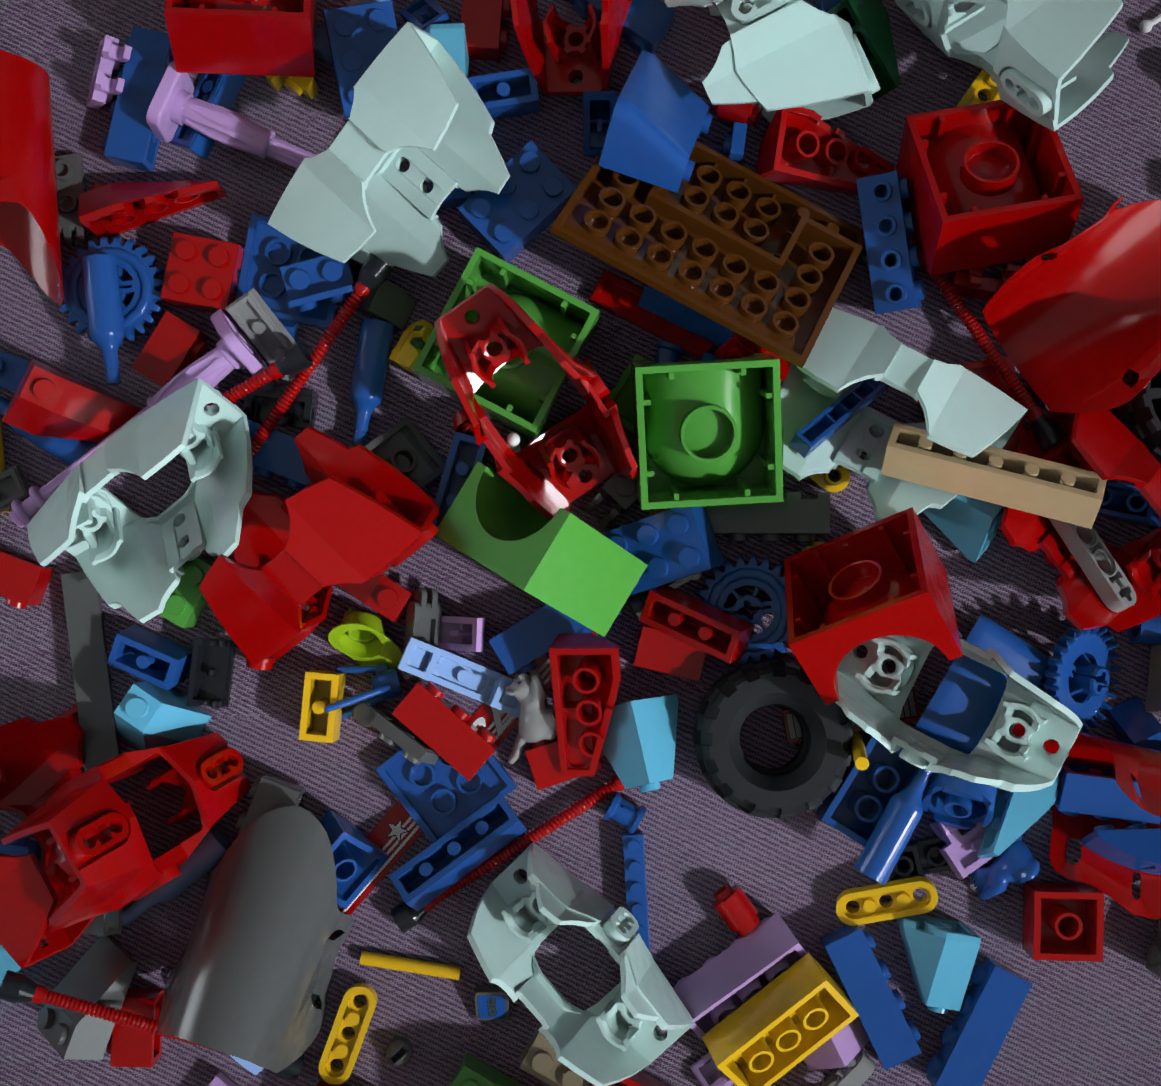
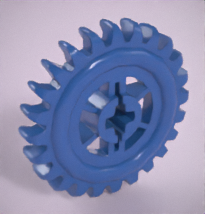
M103 236L100 239L99 246L93 240H89L88 250L86 251L80 246L77 247L76 250L79 257L68 256L67 260L71 267L62 268V273L66 276V279H63L64 301L66 303L61 306L60 312L64 314L71 313L67 318V324L74 326L78 323L76 332L79 335H84L88 330L87 335L91 342L94 341L90 337L81 268V258L84 256L110 254L116 257L125 336L129 340L136 341L135 329L142 334H148L144 326L145 321L157 325V321L151 315L152 312L164 313V310L156 304V301L163 300L160 298L161 292H158V289L162 288L164 281L156 279V277L164 274V270L161 267H152L153 264L157 263L158 259L153 255L144 257L148 253V249L145 246L135 249L136 242L133 239L126 241L123 245V239L120 236H116L112 244H110V240ZM124 270L131 275L132 280H123Z
M754 554L751 556L749 564H746L743 556L739 555L736 567H734L730 560L726 559L724 561L725 572L718 567L713 568L716 579L704 577V582L709 589L697 590L698 594L705 598L703 602L725 612L739 611L747 605V601H750L752 606L763 607L771 605V608L764 607L755 612L753 618H750L749 613H743V611L732 614L752 624L758 623L764 630L751 635L745 654L741 657L742 663H748L750 656H753L755 661L762 660V654H765L770 660H774V648L781 653H786L787 649L783 641L788 642L785 576H780L783 565L779 564L771 570L769 569L770 558H766L761 565H758L757 556ZM744 585L756 586L753 594H746L744 596L740 595L735 589ZM759 588L763 589L771 597V600L764 601L758 595ZM733 593L738 600L733 607L725 608L729 595ZM774 612V617L767 627L762 618L765 616V613Z
M1075 626L1067 629L1065 635L1062 634L1059 637V645H1054L1052 649L1053 657H1049L1047 662L1049 669L1045 670L1047 681L1044 682V690H1047L1048 695L1069 708L1079 717L1083 723L1080 732L1088 733L1091 731L1089 727L1097 728L1099 725L1094 719H1106L1099 712V708L1112 709L1110 705L1105 703L1104 698L1117 697L1116 694L1109 691L1108 686L1112 684L1117 685L1120 682L1111 678L1110 674L1122 669L1110 665V662L1121 658V656L1109 652V650L1118 647V644L1108 641L1113 638V635L1107 633L1105 627L1079 631Z

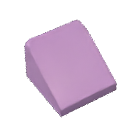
M709 1052L690 1066L701 1086H731L734 1084L716 1067Z

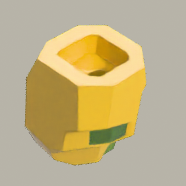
M424 319L413 322L403 332L392 350L389 360L416 375L412 368L433 330V325Z

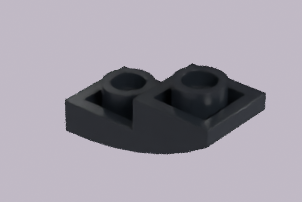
M936 835L908 842L889 877L890 881L917 876L924 877L925 874L952 870L939 849L946 845L945 841Z

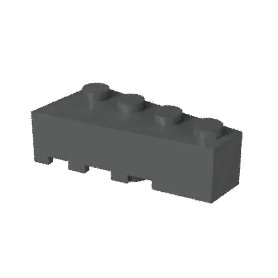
M801 492L783 493L784 502L705 506L714 534L728 535V541H748V535H761L762 542H782V536H795V542H815V536L830 533L831 492H818L815 496H805Z

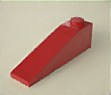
M797 107L776 111L760 143L756 167L757 174L773 182L858 196L856 179L893 172L895 166L866 146L860 147L845 136L847 133L839 128L834 129L822 121V116L815 111Z
M217 180L98 183L89 187V191L79 194L78 217L81 224L100 238L103 236L111 238L226 197L227 194Z
M31 359L2 421L37 436L101 442L139 413L142 408L37 360Z
M558 633L549 647L561 776H595L621 681L619 646L592 633Z

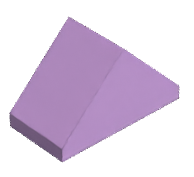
M442 615L439 648L468 652L484 651L486 617Z
M858 1017L804 1059L809 1071L846 1067L869 1040Z

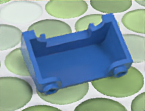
M642 50L617 99L598 166L678 193L682 180L686 182L690 180L695 161L689 159L696 140L699 139L701 133L707 135L713 115L708 113L709 105L656 54Z
M982 614L979 616L966 641L987 651L992 647L1020 676L1036 687L1039 683L1044 685V682L1047 681L1045 670L1049 669V664L1047 663L1049 656ZM965 655L954 659L914 729L953 749L970 754L978 745L996 713L1006 689L1008 676Z

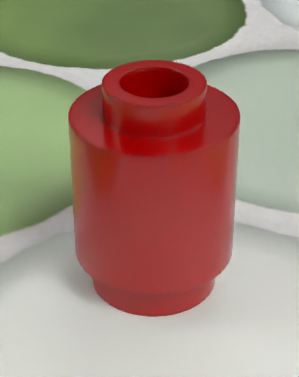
M759 103L711 105V112L717 114L718 119L734 125V122L748 124L747 129L750 125L756 126L763 111V107L759 106Z
M726 884L713 895L716 900L713 902L712 907L731 932H736L742 937L754 930L761 922L757 916L758 910L739 885L731 887L730 884Z

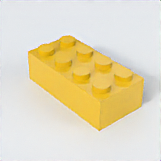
M808 952L719 1024L715 1025L702 1036V1039L716 1067L737 1086H770L856 1019L859 1014L842 988Z

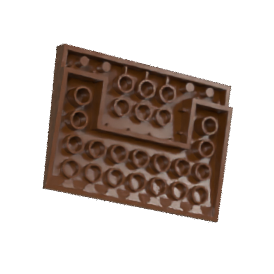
M696 141L689 159L695 161L689 182L682 180L678 193L598 166L601 157L600 153L551 226L550 232L794 365L803 368L861 252L865 241L864 231Z

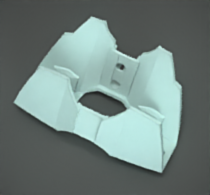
M664 0L668 8L676 6L709 7L711 16H722L726 22L731 39L722 45L715 65L702 82L712 105L759 103V106L763 107L762 115L769 123H771L777 110L803 107L821 115V120L823 121L871 106L873 103L871 94L880 90L878 81L856 34H852L853 30L850 24L837 15L818 10L803 0Z
M894 0L908 18L948 58L952 57L963 60L985 70L990 74L991 80L996 83L1002 101L1054 132L1078 115L1113 80L1114 72L1111 67L1129 43V38L1116 31L1102 35L1122 9V0Z
M407 22L353 87V105L349 120L329 149L327 148L326 151L316 156L303 159L278 201L267 224L313 251L342 263H346L350 258L364 263L369 254L373 253L391 267L397 266L409 271L436 277L449 262L443 243L442 224L438 221L437 218L439 216L436 214L443 201L454 188H461L467 192L481 190L500 194L510 178V174L492 137L495 122L468 78L438 39L413 23ZM407 161H409V162H410V167H409V169L405 172V171H404V164H405ZM425 180L433 182V189L430 193L427 191V186L423 184Z
M832 308L803 368L792 363L787 378L781 384L783 470L799 481L810 475L829 473L832 468L836 470L838 465L856 472L868 480L866 494L872 502L875 521L882 520L913 507L917 515L928 507L942 509L958 494L881 475L886 447L894 423L900 422L869 406H866L805 458L792 448L789 443L797 431L801 430L856 383L874 378V381L884 382L911 396L916 402L919 400L925 421L905 425L927 430L928 440L971 458L989 446L1003 449L1028 409L984 379L964 368L961 364H948L936 359L933 360L903 345V342L893 337L886 330L885 326ZM862 451L867 453L864 460L859 458Z
M197 378L137 417L130 419L126 425L106 439L105 443L82 463L79 462L27 524L28 540L39 564L45 567L65 550L76 557L84 573L108 606L113 609L124 607L141 623H145L156 615L163 613L167 600L180 583V577L185 574L183 564L187 560L193 561L203 549L211 556L222 554L228 557L239 545L243 510L252 496V448L247 415L236 404L234 405L225 398L220 391L214 389L202 379ZM178 454L186 460L189 478L192 481L182 497L158 517L142 518L103 487L113 477L121 474L120 472L136 474L147 480Z
M960 632L959 637L963 655L1008 676L1006 689L996 713L978 745L970 754L953 749L900 720L902 707L929 652L934 647L933 644L916 637L904 635L877 637L853 648L837 667L839 701L835 703L842 708L846 717L878 740L891 754L902 749L899 754L900 758L921 769H926V772L943 773L1010 792L1041 790L1053 785L1083 726L1082 721L1075 713L1016 673L992 647L987 651L962 639ZM861 645L866 646L868 650L864 658H860L857 655V649ZM893 660L895 662L896 669L893 673H890L887 666H885L886 661ZM1016 723H1021L1025 728V734L1021 737L1013 733L1012 729ZM1045 741H1057L1059 750L1056 753L1048 752L1044 745Z
M534 842L489 884L476 907L467 939L489 982L501 987L513 1002L518 998L542 1024L538 1031L553 1047L557 1060L594 1086L616 1084L632 1077L649 1066L695 1024L686 1007L654 961L640 934L636 933L639 925L635 917L624 907H619L615 910L613 904L586 886ZM520 869L526 871L527 879H523L520 876ZM558 925L585 927L596 939H599L609 950L608 953L618 965L620 964L621 982L597 1004L587 1010H582L569 1003L542 973L535 958L537 948ZM657 1025L661 1028V1030H667V1033L661 1034L657 1030Z

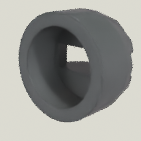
M402 1036L391 1039L385 1050L388 1063L394 1067L406 1065L412 1057L413 1045L409 1039ZM402 1047L405 1048L406 1051L399 1058L395 1059L392 1057Z

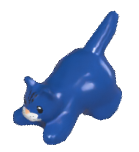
M1023 834L1002 854L997 856L989 866H980L969 874L970 888L975 892H980L978 894L979 901L983 902L1006 891L1007 885L1010 882L1018 885L1038 875L1040 869L1039 861L1032 856L1027 845L1021 840Z

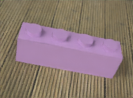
M778 912L772 917L763 919L754 930L744 937L735 939L729 948L718 956L709 958L700 969L690 976L683 977L673 987L695 1021L691 1029L702 1039V1036L715 1025L719 1024L796 961L800 960L807 952Z

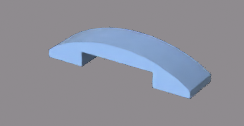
M410 636L397 669L424 680L432 681L519 718V701L514 696L507 695L505 692V687L510 685L515 679Z

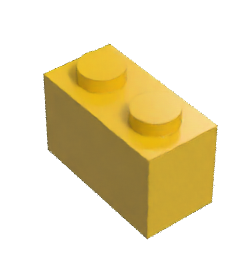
M314 669L305 672L298 740L334 743L339 740L342 708L325 712L324 707L343 700L346 673Z

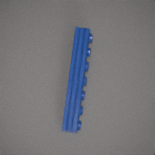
M874 378L856 383L801 430L797 431L789 445L803 458L807 457L890 386L881 381H874Z
M637 831L633 834L622 832L627 910L638 922L639 929L636 933L640 934L650 952L643 831Z

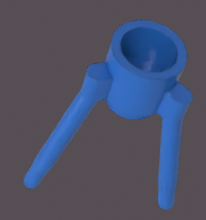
M387 663L375 666H337L335 671L338 673H376V676L370 678L373 689L324 707V711L330 712L363 700L366 701L362 703L373 706L384 700L395 698V695L402 694L397 669H388ZM354 707L342 712V719L351 716Z

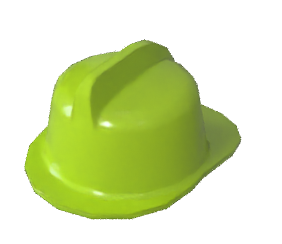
M350 608L345 612L341 624L333 627L328 633V641L332 647L346 654L360 665L375 666L387 663L388 669H397L402 656L401 649L385 636L384 624L376 615Z

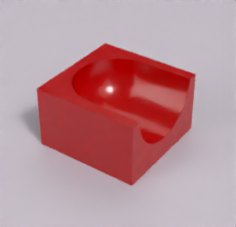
M165 0L164 15L176 72L315 77L317 0Z
M1002 100L908 115L905 118L896 171L903 172V178H909L911 197L906 198L909 212L913 211L915 232L930 275L1030 259L1069 241L1084 197L1057 131L1054 132L1035 122ZM1049 253L1042 256L1053 255L1055 253Z
M913 507L784 559L788 646L825 705L839 701L837 667L849 651L868 640L889 635L911 636L933 644L946 655L949 661L963 656L946 568Z

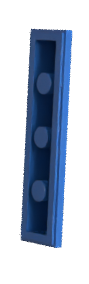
M203 73L193 93L194 98L231 110L247 75ZM184 124L178 126L170 143L200 158L207 159L215 140Z

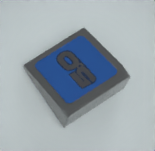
M480 985L475 987L476 1021L510 1020L509 996L498 985Z

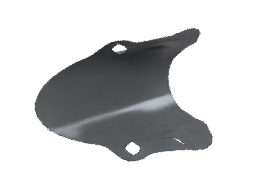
M287 806L266 812L252 822L238 836L216 868L210 869L205 883V897L188 944L179 959L182 956L184 957L180 962L178 960L175 962L166 983L158 1019V1034L178 1037L238 1057L259 1067L271 1070L274 1073L281 1072L291 1065L313 1043L324 1021L327 994L340 946L351 931L353 918L352 915L338 910L337 879L332 846L327 832L310 811L302 807ZM336 930L344 931L338 938L334 940L328 939ZM312 994L319 995L321 1010L313 1006Z

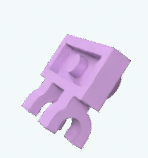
M105 35L99 43L86 102L88 107L99 110L106 102H111L113 94L120 95L123 92L125 79L119 77L111 79L113 70L118 71L121 62H128L130 60L132 47L124 45V47L118 46L120 39Z
M937 821L929 824L935 834L945 841L946 845L939 849V851L958 879H964L993 858L982 859L977 856L987 827H982V822L974 823L972 829H967L962 834L957 828L943 825Z

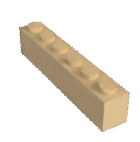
M897 422L894 423L886 447L881 475L1092 529L1102 504L1107 480H1102L1093 471L993 446L987 447L971 458L928 440L927 430Z

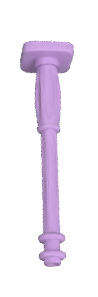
M174 61L167 67L147 111V124L154 136L164 142H170L178 126L185 124L224 145L257 155L262 159L271 157L297 169L305 157L316 156V154L276 138L274 131L267 130L236 112L194 98V85L189 74L176 72Z
M219 309L210 316L214 327L221 337V340L216 343L217 347L191 363L173 377L154 396L149 397L146 400L147 406L132 418L137 417L197 378L202 379L214 388L235 368L239 370L245 366L252 375L256 376L260 371L267 369V365L253 344L229 317ZM130 420L41 488L31 486L28 490L29 497L26 500H13L11 502L12 510L8 513L11 520L20 528L27 526L79 462L82 463L105 443L106 439L115 434Z

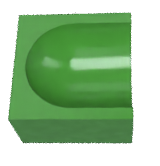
M476 247L440 315L441 317L444 313L477 292V290L492 283L511 297L558 346L578 358L584 346L594 336L599 326L600 310ZM468 310L465 317L476 322L478 320L476 317L477 310ZM434 326L412 369L422 382L460 401L443 362ZM496 341L490 342L488 347L494 346ZM545 346L527 352L528 359L530 360V363L527 365L521 357L507 362L492 375L496 387L492 389L490 385L483 383L474 394L475 399L487 416L533 440L544 431L550 411L568 376Z
M754 353V355L710 361L657 362L631 360L635 461L639 476L636 477L641 510L784 502L779 358L769 353Z
M477 462L439 524V531L435 534L518 588L603 637L606 636L648 566L561 507L551 521H549L508 481L480 462Z

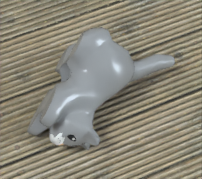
M537 667L531 670V677L522 673L510 685L505 687L506 694L514 696L520 703L518 734L508 758V764H514L521 757L525 743H536L542 740L552 741L557 736L555 709L553 705L545 702L547 692Z

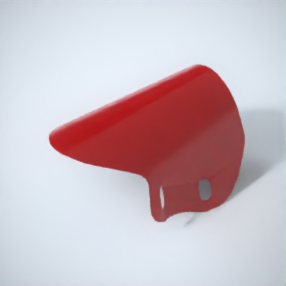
M0 49V246L11 251L46 295L53 301L61 304L64 301L50 77L38 64Z
M1121 196L1108 208L1105 216L1063 245L1040 254L1023 265L999 288L983 308L984 318L1008 357L1013 356L1014 366L1049 410L1062 413H1093L1110 410L1133 399L1160 371L1161 199L1133 203L1116 209L1115 207L1124 197ZM1055 253L1049 259L1041 260L1042 255ZM1128 369L1139 374L1138 382L1133 387H1129L1122 381V377Z
M1016 723L1012 729L1013 733L1021 737L1025 734V728L1021 723ZM1079 732L1065 761L1114 767L1116 782L1121 790L1143 810L1161 817V751ZM1045 741L1044 745L1048 752L1056 753L1059 750L1057 741ZM1131 774H1133V776L1136 778L1141 793V798L1138 796L1134 788ZM1053 804L1050 807L1053 822L1049 859L1054 870L1067 880L1082 882L1101 890L1133 915L1148 919L1161 918V875L1149 874L1116 864L1083 846V843L1080 861L1077 864H1071L1066 861L1068 839L1072 837L1079 838L1082 842L1083 837L1094 832L1093 828L1100 825H1114L1115 829H1125L1126 826L1134 824L1129 823L1125 819L1113 818L1112 821H1104L1088 814L1068 816L1061 813ZM1161 821L1160 824L1146 823L1147 829H1161ZM1134 872L1139 873L1141 877L1140 897L1137 900L1132 895Z

